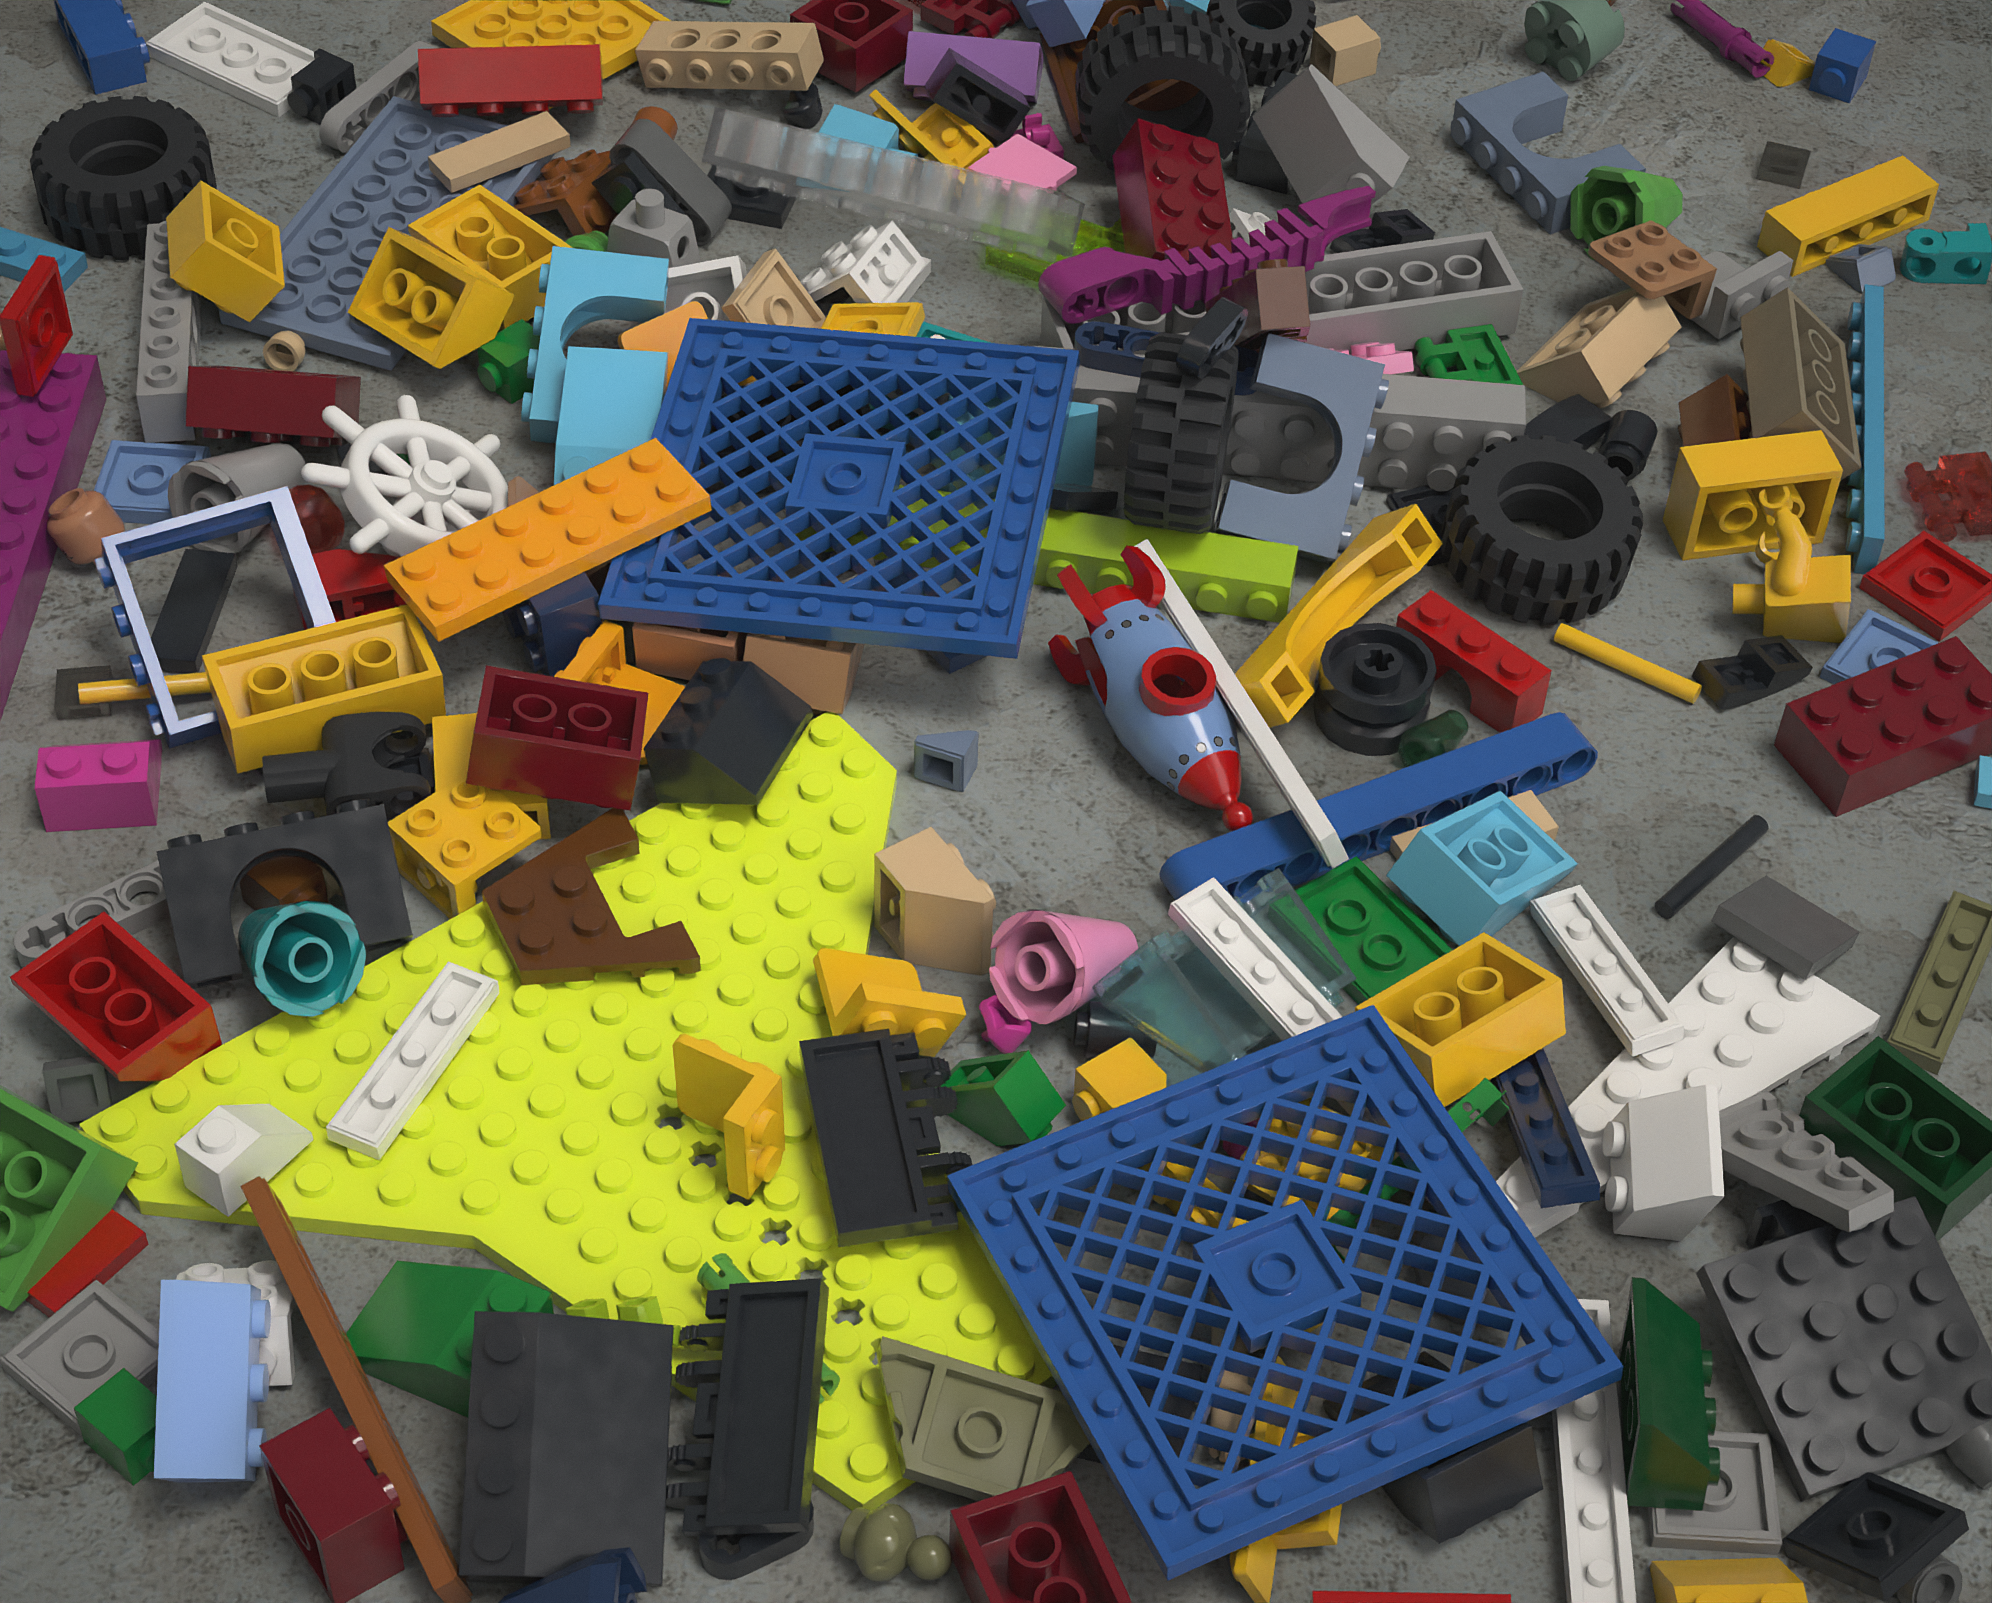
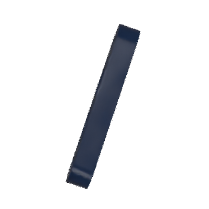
M1092 321L1084 323L1075 331L1074 350H1079L1080 364L1084 367L1140 378L1145 357H1139L1133 353L1140 350L1146 351L1150 338L1161 332ZM1235 346L1238 349V368L1234 395L1246 396L1253 394L1257 391L1250 389L1258 353L1248 348Z

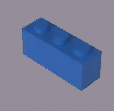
M53 0L58 24L95 95L147 82L144 64L150 63L149 52L142 36L137 37L130 13L124 14L121 0Z

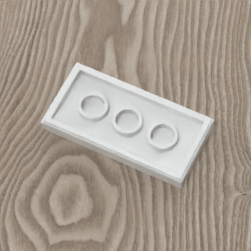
M203 2L146 42L149 57L277 117H281L291 109L287 100L288 94L293 91L291 77L315 60L313 51L206 2Z

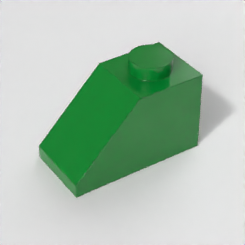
M1029 1050L961 1060L951 1070L950 1080H947L946 1084L941 1085V1087H951L952 1090H955L958 1101L957 1109H954L953 1113H949L948 1116L996 1146L1021 1143L1024 1145L1048 1135L1053 1127L1051 1121L1066 1106Z

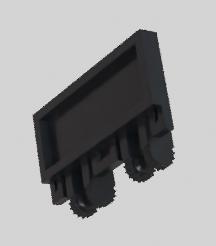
M889 1029L799 1041L800 1060L838 1247L958 1230L957 1213L961 1211L948 1190L947 1175L973 1164L967 1152L953 1151V1153H940L941 1145L934 1118L936 1116H948L949 1113H953L954 1109H957L956 1105H958L955 1090H952L951 1087H941L942 1084H946L947 1080H950L951 1071L948 1061L939 1057L919 1059L915 1032L890 1036Z
M821 1278L729 1284V1289L708 1290L705 1316L709 1320L726 1319V1323L692 1325L682 1327V1330H680L679 1343L684 1348L703 1352L706 1350L723 1351L722 1360L682 1362V1364H678V1367H676V1383L686 1387L697 1388L692 1435L696 1439L714 1438L713 1443L679 1444L678 1446L673 1445V1447H669L668 1466H671V1468L682 1471L710 1470L709 1481L682 1482L667 1485L666 1505L684 1509L682 1533L686 1536L808 1531L829 1287Z

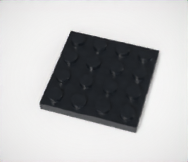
M1915 1196L1894 1203V1212L1868 1223L1866 1227L1860 1230L1847 1232L1834 1227L1832 1224H1828L1705 1264L1696 1272L1800 1501L1847 1486L1866 1472L1878 1475L1945 1452L1946 1448L1959 1437L1992 1420V1352Z

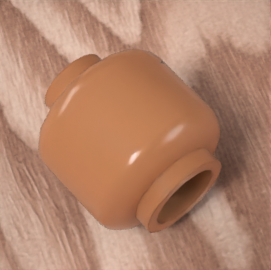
M82 488L70 490L56 499L49 508L48 534L66 558L78 565L91 562L95 565L94 559L102 557L101 538L125 532L122 519L105 496L97 491H84Z

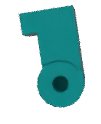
M1968 223L1966 231H1943L1939 233L1931 229L1922 228L1909 232L1906 236L1900 261V272L1907 279L1919 283L1986 284L1992 264V241L1986 223Z

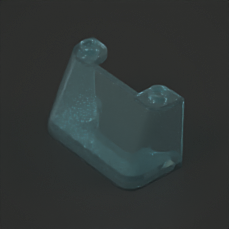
M1279 868L1262 877L1253 888L1240 898L1238 896L1233 897L1334 1008L1344 1002L1339 992L1357 978ZM1166 930L1150 939L1092 987V990L1105 1008L1200 1073L1246 1056L1248 1050L1276 1034L1183 931L1170 936Z

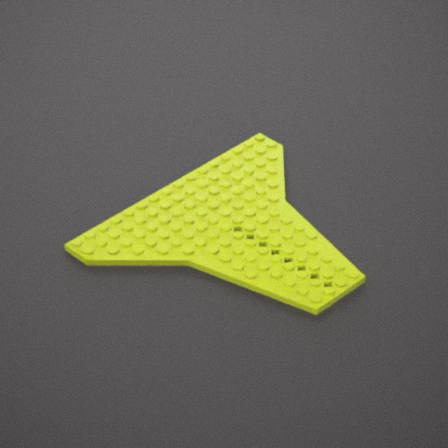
M825 712L808 723L758 805L660 803L629 820L639 839L640 854L591 869L625 937H632L682 921L700 955L701 971L693 974H679V967L660 968L645 971V977L635 978L632 977L630 971L595 973V980L521 985L482 901L364 966L363 977L352 996L342 1004L338 1002L334 1006L322 1011L324 1012L323 1014L314 1017L290 1015L283 1011L199 1057L169 1079L156 1081L79 1124L81 1131L138 1162L123 1191L141 1214L260 1227L248 1201L244 1202L235 1212L227 1217L187 1189L184 1184L175 1143L218 1105L271 1104L312 1132L313 1141L268 1181L282 1201L296 1231L475 1249L514 1277L551 1292L553 1304L565 1312L566 1308L581 1300L604 1298L607 1301L609 1318L619 1320L616 1305L636 1297L657 1296L663 1324L681 1325L682 1330V1327L692 1325L726 1323V1319L709 1320L705 1316L708 1290L697 1280L698 1272L706 1261L719 1275L718 1272L721 1269L713 1262V1256L720 1253L727 1254L733 1260V1264L751 1283L799 1280L803 1271H821L822 1280L829 1287L823 1361L831 1370H834L839 1375L840 1382L831 1396L822 1387L820 1389V1394L824 1397L825 1401L819 1404L812 1483L852 1511L858 1507L874 1510L916 1482L902 1477L879 1364L874 1365L872 1363L883 1336L1048 1388H1053L1057 1385L961 1212L957 1213L958 1230L838 1247L800 1060L799 1041L833 1036L813 959L818 951L822 948L868 955L874 921V854L886 848L897 785V770L837 713ZM448 961L498 980L499 995L380 1160L328 1140L326 1126ZM680 1034H687L698 1040H709L718 1045L723 1051L750 1063H761L770 1068L775 1074L782 1076L785 1151L775 1176L769 1182H761L750 1198L751 1204L744 1206L739 1201L733 1202L730 1205L727 1203L730 1195L733 1193L728 1191L724 1132L686 1116L678 1108L672 1045ZM664 1118H681L682 1127L675 1130L670 1125L660 1129L658 1126ZM702 1154L714 1155L716 1160V1166L711 1168L705 1163L696 1166L692 1165V1163L695 1161L696 1156ZM778 1230L786 1233L787 1243L780 1245L772 1240L765 1244L762 1240L765 1238V1233ZM842 1310H855L859 1312L860 1323L855 1326L847 1320L839 1324L835 1320L838 1317V1312ZM683 1346L673 1347L671 1385L696 1402L697 1388L686 1387L676 1383V1367H678V1364H682V1362L722 1360L723 1351L706 1350L703 1352L690 1350Z

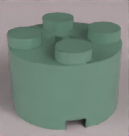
M1538 0L1526 10L1524 21L1525 33L1528 42L1525 44L1527 56L1536 64L1546 62L1558 69L1562 77L1567 81H1575L1610 55L1622 44L1625 33L1624 21L1620 10L1618 9L1613 13L1606 0Z

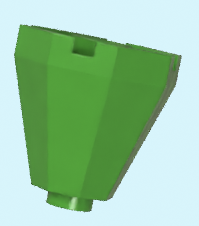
M1610 166L1596 167L1588 172L1585 177L1589 178L1584 183L1578 184L1571 191L1570 230L1577 240L1584 238L1590 246V243L1651 220L1667 229L1682 213L1683 194L1673 179L1631 169Z

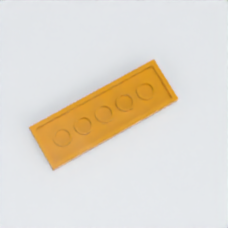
M654 438L385 564L386 578L435 639L440 642L712 511L711 499L704 488L657 438Z

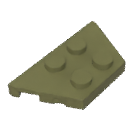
M884 1336L882 1337L877 1350V1359L903 1478L981 1501L1062 1474L1090 1444L1061 1391Z

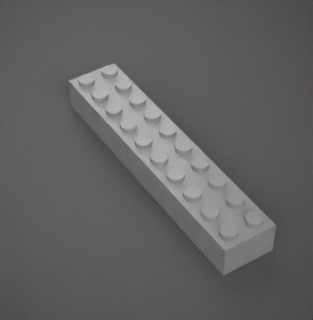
M1491 231L1328 254L1324 256V261L1315 262L1314 269L1305 272L1310 330L1305 343L1326 349L1333 348L1334 351L1349 350V354H1351V345L1367 342H1379V344L1395 343L1396 351L1413 349L1415 342L1423 337L1431 338L1434 345L1444 344L1447 330L1488 324L1493 325L1498 336L1516 333L1524 289ZM1042 295L1040 340L1044 347L1074 349L1075 331L1084 323L1092 321L1156 332L1188 335L1205 316L1206 306L1201 300L1194 301V307L1183 310L1178 304L1172 303V311L1161 315L1152 304L1140 302L1080 323L1071 324L1067 323ZM1135 351L1133 354L1145 355L1146 351Z
M1044 347V348H1056V349L1074 350V349H1069V348ZM1134 354L1139 357H1145L1144 354ZM1080 364L1072 402L1099 405L1095 464L1127 466L1131 426L1140 378L1090 369ZM1383 374L1382 379L1389 380L1387 395L1382 408H1374L1369 426L1377 429L1375 442L1369 458L1361 457L1357 475L1364 477L1363 486L1413 489L1428 485L1436 491L1452 489L1460 469L1466 466L1467 460L1481 450L1485 451L1486 446L1504 439L1506 443H1510L1511 438L1524 435L1526 427L1525 385ZM1259 391L1246 396L1234 395L1223 474L1323 482L1326 479L1333 464L1335 449L1331 430L1320 414L1303 403Z

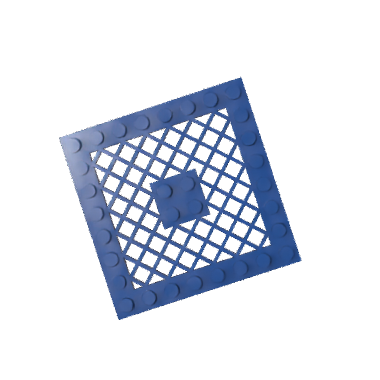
M689 318L651 440L657 438L704 490L719 481H722L727 487L710 495L712 511L612 558L598 602L600 619L1017 659L1079 371V350ZM751 376L757 380L744 388H741L738 384ZM799 380L806 384L792 393L786 388ZM849 384L855 388V390L842 397L835 392ZM898 388L904 393L892 401L885 396ZM724 391L728 396L721 399L722 392ZM946 393L953 397V399L942 405H939L934 400ZM770 395L776 399V401L762 408L757 404V402ZM996 397L1004 402L991 410L984 405V403ZM820 399L826 404L813 412L806 407ZM869 403L875 408L863 416L856 412V410ZM917 408H920L925 413L911 421L905 416ZM741 410L747 414V416L733 423L727 419V417ZM967 412L974 417L962 425L955 420ZM791 414L797 419L782 428L776 423ZM838 419H841L846 424L832 432L826 427ZM1013 419L1010 429L1005 423ZM888 423H891L896 428L883 436H880L875 431ZM713 425L718 431L710 434ZM940 427L945 434L931 441L925 435ZM761 429L767 434L753 443L746 438ZM987 432H990L995 437L983 445L976 440V438ZM804 438L802 447H800L796 441ZM911 443L916 449L906 454V444ZM730 445L737 450L722 459L716 454ZM961 447L966 454L952 461L946 455ZM779 450L786 454V456L773 463H770L766 458ZM1005 454L1004 463L1002 465L997 460V458ZM701 461H703L707 466L699 470ZM929 463H932L937 468L923 477L916 471ZM750 465L757 470L742 479L735 474ZM980 467L988 473L975 481H972L967 476V474ZM794 473L792 482L790 483L785 477ZM902 479L907 485L898 490ZM950 483L958 489L945 497L937 491ZM770 485L776 490V492L763 499H760L755 494ZM997 490L994 502L988 495ZM920 499H923L928 504V506L915 513H912L907 508V506ZM739 501L746 506V508L732 515H729L724 510ZM973 503L979 511L964 518L958 511ZM786 509V518L780 520L775 514ZM893 515L898 522L889 526L891 516ZM709 517L716 522L700 532L694 527V525ZM943 519L949 527L934 534L928 527ZM760 521L766 527L752 536H749L744 531ZM810 526L817 532L803 541H800L795 535ZM989 527L987 537L984 538L979 532ZM863 531L868 538L854 546L846 540ZM680 533L685 538V540L677 543V539ZM914 536L919 541L918 544L905 551L898 545L901 541ZM728 538H731L736 543L720 553L713 547ZM963 540L971 547L958 555H955L949 549ZM780 542L787 548L771 558L764 552ZM830 547L838 553L824 562H821L815 556ZM881 552L889 558L875 567L867 561ZM698 554L705 560L690 569H687L682 564ZM932 557H935L941 563L927 572L919 566V564ZM748 559H751L756 564V566L741 574L733 568ZM799 564H802L807 569V571L792 579L785 574L787 570ZM980 564L977 577L970 569ZM852 568L858 576L842 584L836 576ZM904 573L910 581L894 589L888 581ZM954 578L962 584V586L949 593H946L940 587Z
M1374 1005L947 1175L950 1194L1167 1581L1620 1381L1624 1366ZM1312 1097L1309 1106L1298 1103ZM1329 1097L1355 1104L1351 1116L1348 1117L1322 1110L1325 1098ZM1366 1107L1377 1124L1362 1120ZM1273 1118L1301 1125L1298 1138L1270 1132L1269 1128ZM1259 1119L1256 1128L1244 1125L1246 1123ZM1316 1129L1342 1136L1339 1149L1336 1150L1310 1143L1313 1130ZM1206 1140L1203 1149L1191 1147ZM1220 1140L1248 1147L1244 1161L1215 1153ZM1357 1140L1384 1148L1380 1161L1351 1154L1354 1141ZM1264 1151L1290 1158L1285 1172L1257 1165L1260 1152ZM1395 1152H1397L1408 1169L1391 1165ZM1167 1161L1195 1169L1190 1183L1162 1176ZM1152 1162L1149 1171L1137 1169ZM1304 1162L1330 1169L1327 1182L1322 1183L1297 1176L1301 1163ZM1207 1173L1236 1180L1231 1195L1202 1187ZM1345 1173L1373 1181L1368 1195L1338 1187L1342 1174ZM1113 1183L1139 1190L1140 1194L1135 1205L1107 1198ZM1248 1184L1276 1191L1277 1194L1273 1205L1270 1206L1243 1198ZM1384 1184L1414 1192L1410 1207L1380 1199ZM1097 1185L1094 1194L1082 1191ZM1153 1195L1182 1202L1177 1216L1174 1217L1149 1210ZM1289 1195L1319 1203L1315 1216H1312L1303 1200L1286 1206ZM1425 1197L1428 1198L1438 1214L1421 1210ZM1058 1206L1086 1213L1080 1228L1053 1221ZM1194 1206L1223 1214L1218 1229L1189 1221ZM1042 1207L1041 1212L1038 1216L1035 1209ZM1334 1207L1361 1215L1356 1229L1326 1221L1330 1208ZM1099 1217L1127 1225L1121 1240L1093 1232ZM1235 1218L1249 1221L1232 1228ZM1372 1218L1403 1226L1399 1240L1396 1241L1368 1233ZM1144 1229L1168 1236L1163 1251L1134 1244L1139 1230ZM1414 1230L1445 1238L1441 1253L1411 1245L1410 1242ZM1181 1240L1193 1243V1260L1176 1256ZM1054 1242L1072 1247L1066 1262L1063 1260ZM1456 1242L1469 1261L1452 1256ZM1332 1245L1349 1249L1344 1264ZM1085 1251L1113 1259L1107 1275L1079 1267ZM1360 1253L1390 1260L1391 1263L1387 1275L1384 1276L1356 1268ZM1126 1263L1155 1271L1149 1287L1120 1279ZM1402 1265L1434 1273L1430 1287L1427 1288L1399 1280L1398 1277ZM1171 1275L1197 1283L1191 1299L1162 1291L1167 1276ZM1445 1276L1477 1285L1473 1299L1470 1300L1441 1292ZM1209 1287L1222 1307L1204 1303ZM1081 1289L1099 1294L1093 1310ZM1488 1289L1501 1308L1483 1303ZM1361 1291L1379 1296L1375 1311L1360 1308ZM1112 1298L1141 1306L1135 1322L1106 1314ZM1391 1299L1422 1308L1418 1323L1386 1315ZM1154 1310L1183 1318L1178 1333L1174 1334L1148 1326ZM1433 1312L1466 1320L1461 1336L1429 1327ZM1196 1322L1226 1330L1220 1347L1190 1338ZM1323 1322L1319 1335L1304 1331ZM1336 1323L1367 1331L1362 1348L1331 1339ZM1476 1324L1509 1332L1505 1348L1473 1340L1472 1337ZM1238 1334L1250 1353L1267 1346L1263 1359L1233 1351ZM1381 1335L1409 1343L1410 1347L1406 1360L1375 1352L1374 1348L1378 1336ZM1108 1336L1127 1341L1121 1358ZM1521 1336L1526 1346L1516 1350L1519 1337ZM1140 1345L1169 1354L1163 1371L1134 1362ZM1281 1346L1312 1355L1306 1372L1275 1363ZM1422 1347L1454 1356L1450 1371L1445 1372L1417 1364ZM1182 1358L1212 1366L1207 1382L1203 1383L1176 1375ZM1323 1359L1355 1367L1350 1384L1319 1376ZM1465 1359L1482 1364L1461 1374ZM1225 1370L1255 1379L1250 1396L1219 1387ZM1369 1371L1399 1380L1394 1396L1361 1388L1366 1372ZM1271 1383L1299 1391L1293 1409L1262 1400L1267 1384ZM1410 1384L1427 1388L1406 1398ZM1136 1385L1156 1390L1150 1407H1148ZM1169 1394L1199 1403L1193 1420L1162 1412ZM1311 1395L1343 1404L1337 1421L1306 1413ZM1211 1407L1241 1415L1242 1418L1237 1432L1233 1433L1206 1425ZM1354 1408L1371 1412L1350 1422ZM1254 1420L1286 1428L1280 1446L1250 1438L1249 1434ZM1298 1432L1315 1437L1294 1446ZM1165 1434L1185 1440L1179 1458ZM1198 1444L1229 1453L1222 1471L1191 1462ZM1241 1457L1258 1462L1236 1472Z

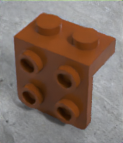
M588 150L572 160L566 161L564 157H559L548 162L541 168L542 176L537 181L523 186L515 196L518 202L514 205V208L526 216L558 209L573 236L592 231L605 233L618 214L592 185V182L611 162L609 158L610 151L596 153L595 150Z

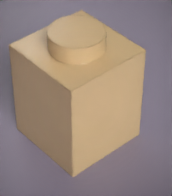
M1358 15L1314 28L1309 65L1312 64L1335 86L1376 74L1378 54L1381 50L1380 37Z

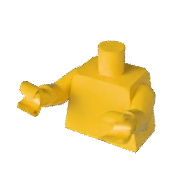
M1783 486L1785 496L1781 502L1776 504L1768 503L1765 489L1759 493V500L1763 511L1775 519L1773 527L1779 538V551H1767L1764 545V531L1755 549L1757 558L1765 563L1764 584H1733L1732 614H1763V635L1766 637L1782 635L1785 639L1842 643L1847 634L1851 604V555L1811 557V542L1798 516L1791 512L1793 500L1789 488Z

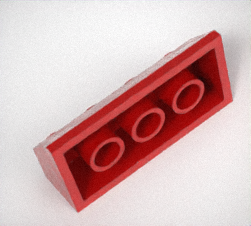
M600 44L418 49L420 104L423 110H431L433 117L459 116V109H477V115L499 116L504 114V108H522V114L537 115L545 111L549 113V107L567 106V113L585 114L594 112V106L603 105V72Z

